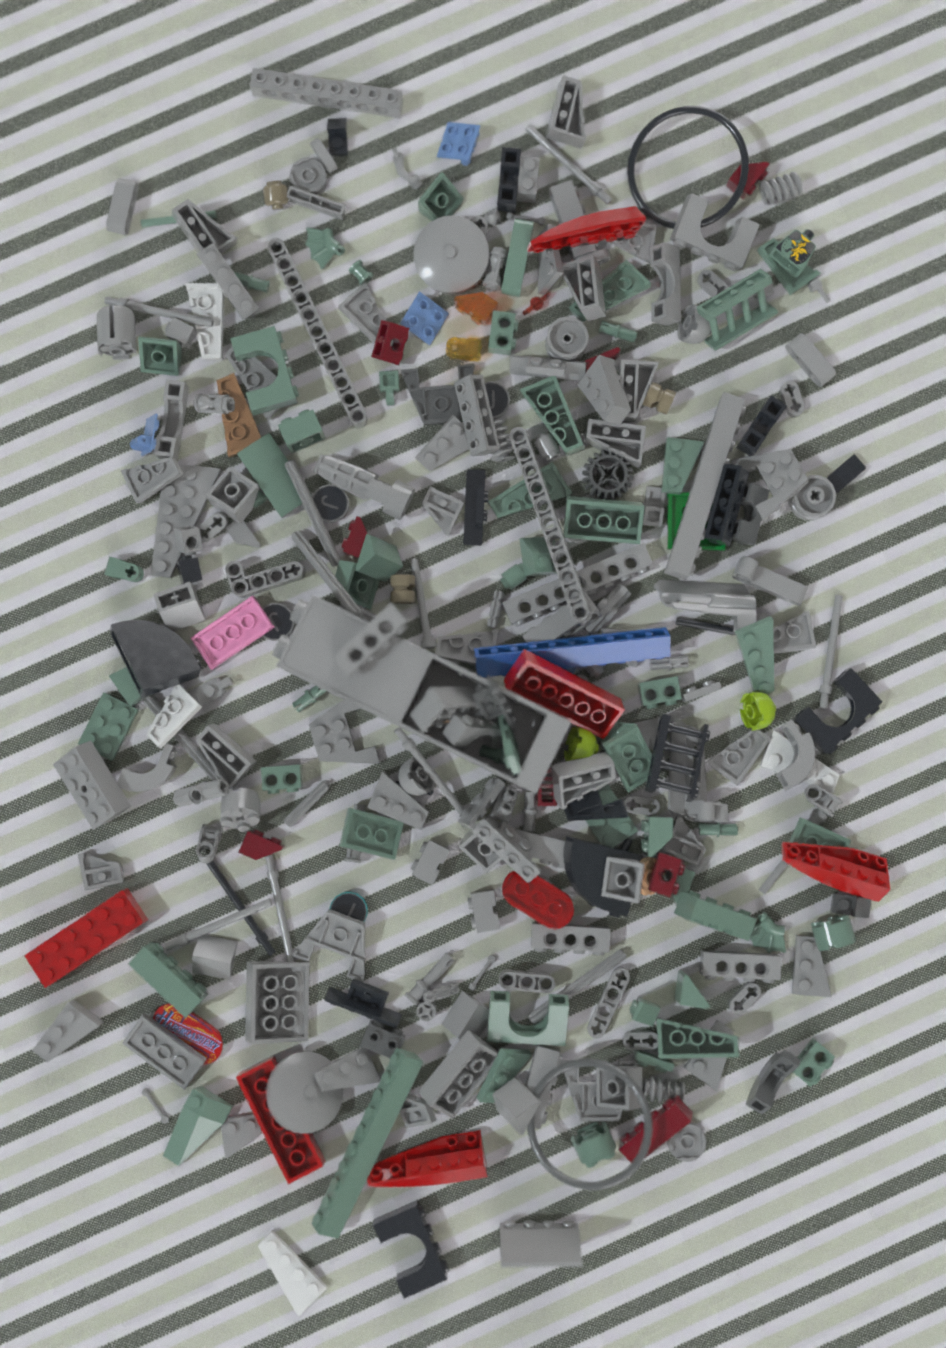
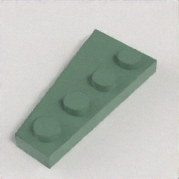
M627 259L602 279L605 311L652 287L651 282ZM576 301L569 306L570 312L582 322L587 320Z
M553 462L541 468L552 501L573 494ZM525 480L520 481L488 501L489 506L498 519L534 507ZM542 486L536 487L534 493H539L542 490Z

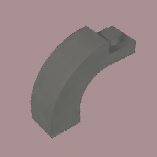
M783 1050L780 1054L778 1052L774 1053L756 1078L745 1105L761 1115L768 1111L773 1105L780 1085L790 1073L799 1067L801 1060L786 1050Z

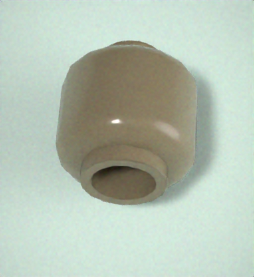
M280 180L267 182V185L263 188L265 205L272 206V210L284 209L283 205L289 202L287 186Z

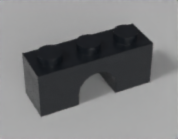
M502 147L497 209L501 212H516L521 149Z
M771 395L736 448L748 456H753L787 405Z

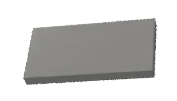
M146 1013L140 1017L122 1043L184 1090L207 1060Z

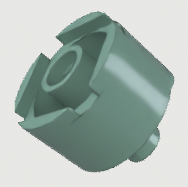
M848 914L842 916L834 915L828 917L826 921L822 922V920L811 923L818 951L829 950V947H844L856 941Z
M597 1122L588 1124L577 1131L578 1135L575 1138L574 1135L571 1137V1142L580 1162L586 1164L587 1168L595 1166L603 1159H611L615 1156L616 1144L605 1122H602L603 1125H598Z

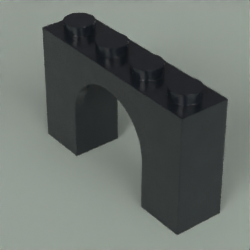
M852 668L845 669L832 681L850 703V715L845 723L838 727L828 726L810 707H804L791 719L799 725L804 735L808 732L810 733L814 746L821 754L833 753L838 748L837 744L841 740H847L852 735L851 731L855 727H861L866 722L865 718L869 714H875L880 709L879 705L883 702Z
M417 1200L377 1217L373 1221V1227L380 1244L402 1234H411L418 1237L425 1246L426 1254L419 1264L397 1273L396 1282L404 1299L446 1281L447 1272L450 1271L446 1260L442 1261L440 1256L442 1251L438 1241L434 1242L432 1226L430 1223H426L424 1218L426 1217L423 1205L419 1206Z

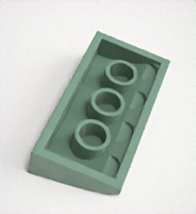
M269 433L237 453L281 518L302 505L301 499L285 467V463L288 460Z

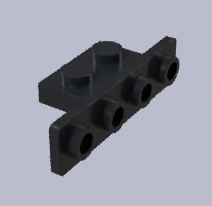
M468 469L466 472L464 545L482 546L483 521L487 522L488 510H484V502L488 503V491H485V470Z
M356 979L352 980L348 993L329 987L324 999L325 1002L395 1028L398 1027L401 1013L384 1007L389 992Z

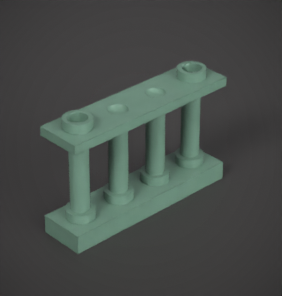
M759 269L697 306L698 314L710 323L712 335L704 340L709 347L716 351L778 313L777 309L766 302L764 291L766 286L773 283L772 277L762 269ZM757 293L759 307L751 311L748 297ZM741 302L744 316L735 321L732 307ZM725 312L728 325L719 330L716 317Z

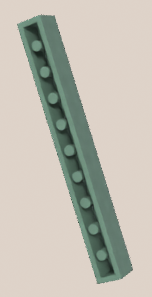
M396 1048L391 1056L390 1062L382 1074L381 1081L373 1093L369 1106L366 1108L364 1116L356 1128L351 1143H349L342 1161L339 1163L338 1170L331 1180L325 1196L322 1198L317 1213L313 1217L311 1224L319 1235L339 1238L421 1069L423 1061L416 1053Z

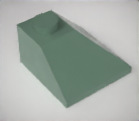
M544 537L520 538L524 576L557 574Z
M340 560L335 577L358 606L361 605L371 610L380 580L355 571L357 563Z

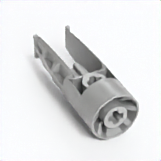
M320 455L313 471L363 500H369L370 498L383 504L382 512L398 520H401L405 515L415 492L414 487L399 480H396L392 486L379 480V475L328 455Z

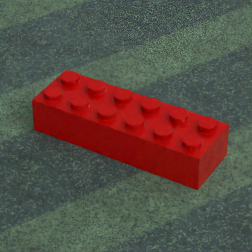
M525 649L503 679L506 690L571 721L572 724L588 730L602 739L606 737L625 711L620 697Z
M126 888L25 954L24 957L44 988H47L148 921V918L129 889Z
M275 1055L239 1072L236 1079L289 1185L324 1167L326 1160L313 1133L289 1131L282 1127L272 1116L267 1103V1084L273 1069L278 1064Z

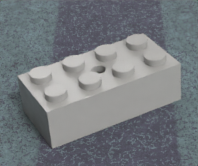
M91 740L74 747L53 764L93 830L109 823L131 807Z
M467 1030L418 1092L429 1106L454 1118L486 1079L498 1055V1051L490 1043Z

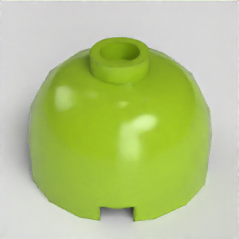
M749 692L742 696L740 703H743V709H740V715L744 725L747 728H752V731L768 727L773 722L776 713V705L772 699L762 692Z
M573 726L566 740V745H569L568 751L564 750L565 761L587 758L597 754L599 745L595 735L588 730Z

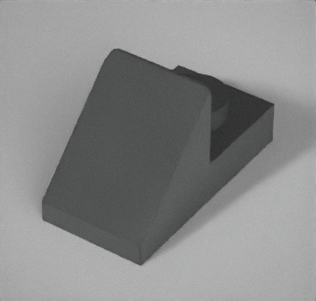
M832 893L831 913L869 918L871 900L863 897Z

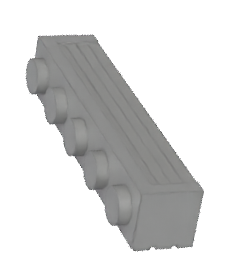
M289 186L287 192L289 202L343 220L346 211L344 204Z

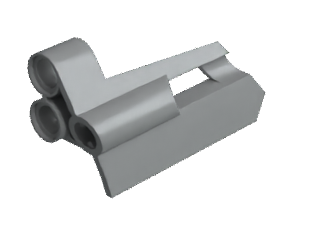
M659 580L654 585V588L659 592L661 602L667 607L732 616L734 619L733 632L757 622L755 596L749 594L744 584Z
M681 719L673 722L675 725L696 729L691 725H686ZM670 732V743L694 748V744L696 746L698 744L699 738ZM704 750L697 782L699 787L698 797L694 798L691 802H686L688 794L668 790V810L682 815L683 818L690 821L728 822L727 803H721L720 801L707 802ZM669 751V762L693 768V756ZM669 770V782L685 786L690 785L691 775Z

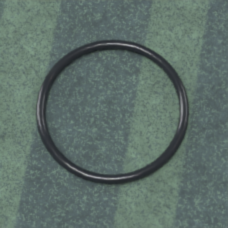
M682 106L661 113L642 129L633 143L627 164L629 189L640 210L659 225L674 229L676 222L659 216L643 201L635 181V161L639 148L646 136L657 125L671 117L683 114H700L713 118L729 130L740 151L741 174L734 194L718 212L702 219L700 227L713 224L725 216L735 206L744 191L749 172V157L745 141L739 130L728 118L709 108Z

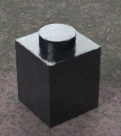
M192 555L180 557L181 560L176 563L181 584L203 580L198 557L192 558Z

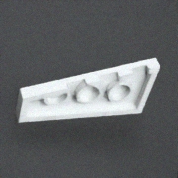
M185 283L193 315L214 320L213 327L195 324L202 359L222 360L224 293L217 283Z
M772 730L771 739L767 744L760 766L779 773L791 764L794 752L789 740L775 730ZM815 758L810 773L802 782L809 785L816 784L824 790L833 793L840 775Z
M272 1230L258 1244V1248L299 1317L327 1289V1285Z

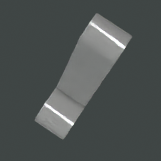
M743 556L739 559L732 578L791 604L801 606L808 589L807 586L759 566V562L750 557Z
M230 561L225 567L230 588L240 598H246L299 581L305 576L304 567L296 561L247 576L244 566L238 561ZM234 566H239L240 568L237 575L231 574V569ZM294 567L300 569L298 575L290 573L294 571ZM275 573H282L280 581L276 582L273 580ZM258 578H263L264 584L261 587L255 586V581ZM240 584H245L246 588L243 593H237V586Z

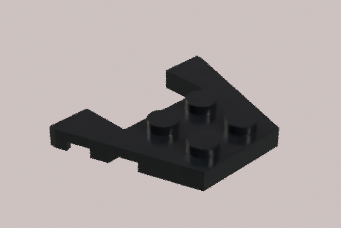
M591 790L584 794L583 798L579 801L576 799L567 804V808L564 809L568 821L629 817L622 799L603 805L598 790Z

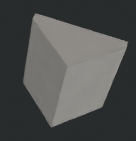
M607 857L601 896L639 903L645 864L634 859Z
M209 935L198 937L192 955V973L230 980L238 941Z
M462 990L443 1020L442 1025L459 1039L462 1038L467 1030L480 1037L488 1024L489 1007Z
M513 1078L493 1093L497 1111L520 1135H523L541 1101L517 1078Z

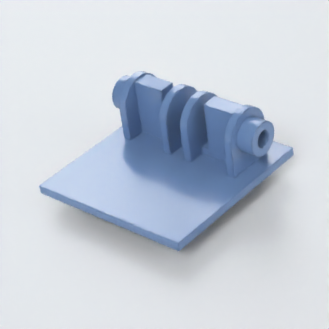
M448 122L436 157L461 160L462 165L468 166V163H471L472 153L475 151L477 138L480 136V125Z
M419 291L400 324L410 328V332L428 345H431L449 313Z
M154 414L146 419L144 435H140L130 441V447L133 450L141 451V456L152 452L156 447L154 435L155 431L159 428L158 414Z

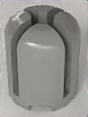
M109 305L98 311L97 345L100 356L103 357V354L113 356V360L129 359L130 354L134 352L136 354L135 315L128 307L114 305V312H112V306Z

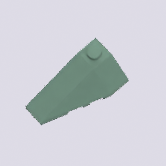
M203 1086L193 1088L182 1108L163 1156L177 1166H180L225 1123L233 1106Z

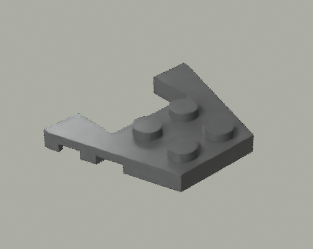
M474 363L457 365L459 380L468 375H473ZM418 368L401 370V375L424 426L445 424L452 415L462 422L455 385L420 388Z

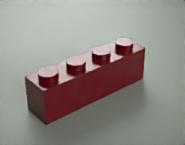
M675 1096L673 1099H667L662 1104V1108L651 1112L652 1138L646 1157L692 1122L694 1112L678 1096ZM642 1121L635 1125L631 1133L626 1132L620 1138L618 1150L630 1163L634 1161L642 1145L644 1136V1122Z

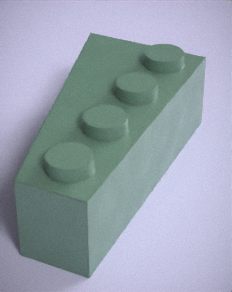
M691 890L689 894L681 892L674 914L690 922H696L720 932L724 931L729 935L749 941L757 920L750 916L751 912L741 908L739 912L733 910L734 906L724 902L721 906L717 904L718 900L710 897L702 899L700 898L701 894Z
M657 1018L659 1059L740 1057L739 1036Z

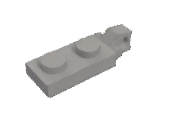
M217 677L188 691V693L201 706H204L224 696L223 694L227 693L225 688L233 685L230 677L223 680Z

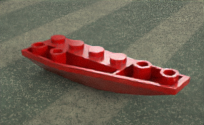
M636 206L599 211L564 222L531 240L527 247V252L534 251V253H540L550 248L552 250H559L563 246L577 247L583 243L592 245L602 240L611 242L622 237L630 239L637 234L646 221V217Z
M790 842L782 843V860L798 871L827 886L879 902L891 890L887 858L854 848Z
M481 1130L442 1136L377 1162L367 1178L368 1187H418L488 1177Z

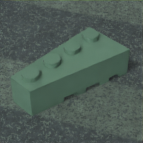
M556 376L548 377L520 389L523 397L567 456L585 449Z

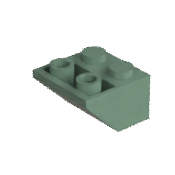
M645 816V820L641 821V831H644V839H641V851L644 852V855L653 857L672 839V817Z

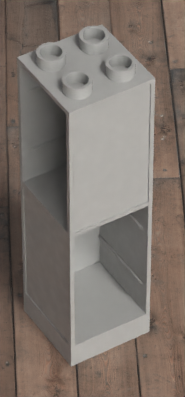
M314 595L311 596L309 602L302 599L297 602L290 617V620L297 625L291 637L284 634L281 635L273 650L272 655L279 658L277 667L535 794L537 793L571 721L500 687L517 720V723L514 724L516 731L513 734L518 743L521 772L513 774L511 768H507L506 764L494 763V760L479 755L482 745L490 747L481 736L474 739L462 750L448 741L447 737L443 734L449 722L443 723L444 725L439 728L436 725L430 726L428 731L422 733L410 715L425 697L426 692L432 687L472 686L474 691L478 693L483 686L490 688L486 679L396 635L391 638L393 642L387 648L383 649L381 647L376 652L378 656L372 662L366 661L361 666L363 670L357 676L351 675L348 677L331 658L369 622ZM381 628V632L389 633L388 631ZM373 636L368 637L366 640L368 647H374L377 643L376 637ZM360 650L353 651L351 654L352 660H360L362 652Z

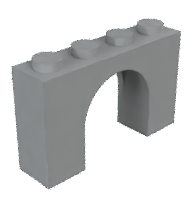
M691 193L684 201L669 240L673 241L677 247L691 249V253L708 257L710 262L724 264V267L728 270L735 271L742 268L760 224L741 217L736 220L727 243L724 246H713L703 238L700 227L709 201Z

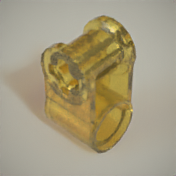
M452 337L447 341L446 354L449 358L471 362L481 360V339ZM452 346H456V351L452 350Z

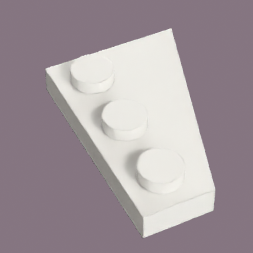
M180 684L173 686L174 688L170 696H167L164 701V707L156 715L146 734L159 748H162L202 707Z

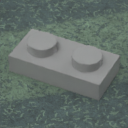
M713 680L702 683L703 687L697 690L695 686L685 689V694L681 695L682 701L687 702L722 689L720 681L714 683Z

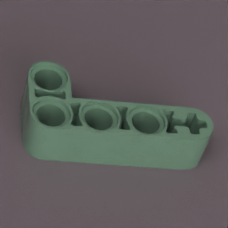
M515 218L501 294L520 297L528 257L527 247L531 241L534 222Z

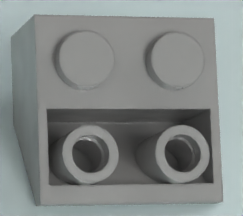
M191 582L153 594L166 627L172 631L206 620L195 586Z

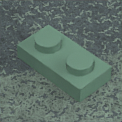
M635 1050L633 1054L637 1064L648 1067L649 1064L655 1066V1069L660 1072L666 1073L667 1070L673 1072L675 1064L672 1060L659 1059V1056L641 1050Z

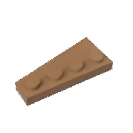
M234 373L216 380L218 394L229 395L235 401L234 411L229 414H222L229 458L236 456L238 452L261 438Z

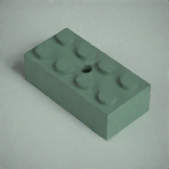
M566 496L563 525L564 537L640 544L645 506L642 502ZM602 516H606V520L604 522L599 521V518Z
M151 942L144 946L128 965L186 1018L208 995L207 989L200 982L196 983L188 970H182L174 957H168L163 952L164 948L159 943Z

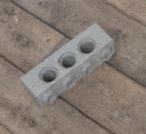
M390 603L331 659L348 677L351 675L355 677L363 670L361 666L366 661L370 663L378 656L376 652L381 647L385 649L393 642L391 638L396 633L400 635L408 628L406 626L408 621ZM390 623L392 625L391 631L389 633L381 632L382 624ZM368 637H376L377 643L374 647L366 645ZM355 650L362 652V658L358 661H353L351 658V654Z
M532 922L531 948H535V951L546 952V949H554L556 953H566V950H573L575 954H585V951H593V955H604V952H609V927L568 924L561 929H549L538 922ZM549 933L556 935V940L552 943L545 940L546 935ZM569 934L575 936V941L572 944L565 942V937ZM589 935L595 938L592 945L584 943L585 938Z
M701 950L700 974L705 976V979L710 980L724 977V980L736 981V978H743V981L755 982V979H763L765 983H775V980H781L782 957L778 954ZM719 961L725 962L723 970H717L716 968ZM739 962H744V969L740 972L736 971V965ZM763 963V971L757 973L755 971L756 965Z

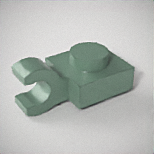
M398 370L379 371L380 392H386L387 406H393L394 391H399Z

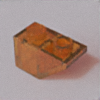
M484 292L466 294L454 298L455 309L461 314H468L471 317L470 319L477 325L482 324L485 326L492 317L493 310L496 311L498 309V302Z

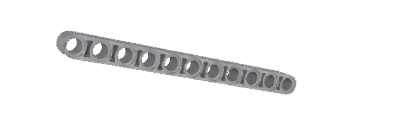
M273 238L268 243V250L352 425L356 428H362L367 424L368 419L361 401L284 242L280 238ZM275 247H282L279 252L273 251ZM285 263L290 264L289 268L287 269L281 268V266ZM292 280L298 281L295 286L289 285ZM299 297H306L303 303L297 302ZM313 313L314 317L312 319H305L307 314ZM316 330L323 331L318 337L313 335ZM324 347L331 348L330 352L326 354L322 353L321 350ZM331 364H338V369L334 371L329 369ZM341 380L347 381L344 387H338L337 384ZM348 397L355 398L353 404L345 403ZM356 414L363 415L361 421H355L353 418Z
M515 427L510 432V440L571 615L578 623L586 624L591 619V610L530 437L522 427ZM519 435H524L521 441H516ZM525 452H530V455L527 458H522V455ZM531 469H536L534 475L528 476V472ZM542 486V490L539 493H534L536 487ZM548 504V508L545 511H540L541 505ZM549 521H554L552 528H546V524ZM555 539H561L558 546H552V542ZM567 556L565 563H558L560 557ZM573 574V579L570 582H565V576ZM577 591L580 593L578 599L571 600L573 592ZM579 610H586L583 618H577Z

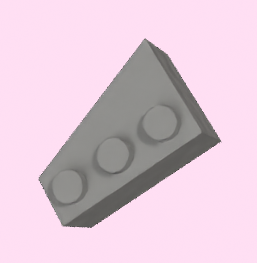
M620 361L618 375H620L621 380L619 382L621 389L625 391L631 409L622 422H635L659 362Z
M589 419L585 443L599 450H604L606 453L611 451L614 456L618 454L619 458L624 457V462L630 461L631 465L639 468L642 462L646 426L626 423L617 425L603 420Z
M215 723L208 725L196 739L205 757L213 766L216 776L227 781L228 790L234 789L257 762Z

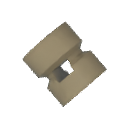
M652 382L642 405L651 409L656 407L658 412L667 415L677 392L668 388L663 390L661 385Z
M391 575L390 586L393 588V591L390 592V603L414 604L415 592L412 589L415 587V576Z

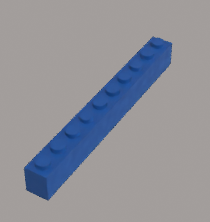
M663 627L474 648L475 668L477 676L485 679L488 676H506L524 649L564 670L572 667L585 668L590 665L603 666L608 663L622 664L626 661L663 659L664 657H670V634L667 628Z

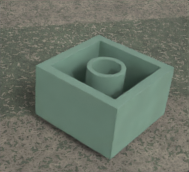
M309 409L303 410L298 414L299 416L294 418H285L278 425L291 454L326 439L313 409L310 411Z

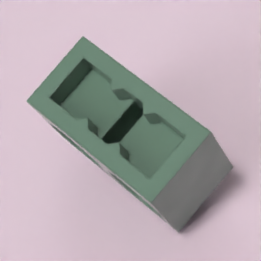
M493 310L488 353L511 356V350H515L516 338H513V332L518 330L519 320H515L516 313ZM502 321H507L510 323V325L508 327H502L500 323ZM504 339L508 344L500 346L497 342Z
M678 676L638 683L641 706H647V709L657 708L658 703L664 702L666 706L677 704V700L682 699ZM667 686L672 687L674 690L672 697H668L665 694ZM647 690H653L655 692V698L653 700H648L646 698Z
M302 764L261 767L262 791L268 790V794L279 793V789H287V792H299L298 788L303 787ZM290 773H294L297 777L294 784H290L287 781V776ZM272 774L277 777V783L274 786L268 783V778Z
M812 1038L797 1056L801 1062L793 1073L811 1087L820 1081L823 1071L832 1066L835 1056ZM823 1052L822 1059L816 1060V1054ZM806 1067H811L810 1074L803 1075V1070Z

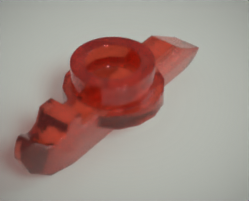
M551 292L541 297H533L530 300V306L522 311L523 315L529 314L532 310L538 311L542 309L543 302L549 298Z

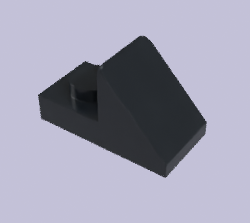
M347 118L328 119L329 154L331 157L348 156Z

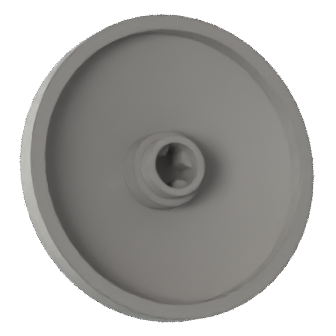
M460 216L440 217L430 222L419 234L414 247L415 267L422 280L432 289L446 294L462 293L474 287L484 276L489 264V246L481 229L472 221Z
M315 1052L291 1054L276 1065L269 1077L267 1084L268 1107L274 1119L289 1131L295 1133L319 1131L332 1122L341 1107L343 1088L320 1091L313 1075L314 1072L332 1063L323 1055Z

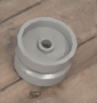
M566 316L558 318L551 324L545 342L547 355L551 359L579 361L582 358L589 338L587 328L582 321L575 317Z
M820 475L807 476L808 483L791 499L789 498L791 511L802 520L814 521L821 518L834 506L836 501L835 488L827 478Z

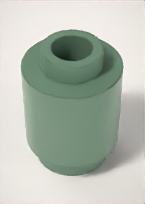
M515 564L503 572L500 581L506 589L510 588L512 590L527 580L526 577L528 576H524L523 564Z

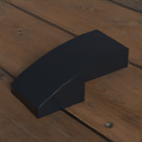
M853 454L826 478L833 484L837 494L862 473L866 466Z

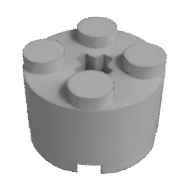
M240 788V791L233 792V789L228 790V794L222 796L221 825L236 828L240 832L249 831L250 827L255 826L260 821V799L258 793L247 788Z

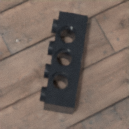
M725 463L723 465L704 536L711 543L730 546L749 472L742 466Z

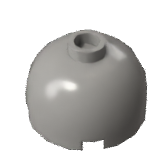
M690 304L681 316L684 317L683 324L679 323L677 334L678 339L684 343H701L712 333L710 323L698 314V305Z
M414 757L402 764L398 772L400 786L408 794L421 796L435 788L436 784Z

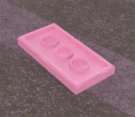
M252 595L192 636L191 640L210 670H213L275 627L256 597Z

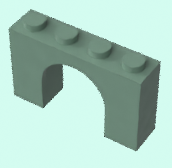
M275 326L230 338L238 362L257 356H267L278 364V375L272 384L246 393L253 415L297 403L296 397L299 396L297 386H293L291 379L294 378L291 367L287 368L286 361L289 358L286 349L282 350L280 344L284 342L281 331L277 332Z
M490 990L487 1041L565 1046L569 1014L568 995L549 994L545 1018L535 1025L526 1026L515 1022L509 1014L510 992Z

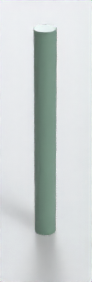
M216 210L205 212L211 219L217 218ZM173 216L141 220L142 227L177 223Z

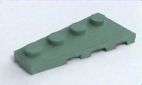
M769 616L735 631L753 692L765 694L775 691L773 618Z

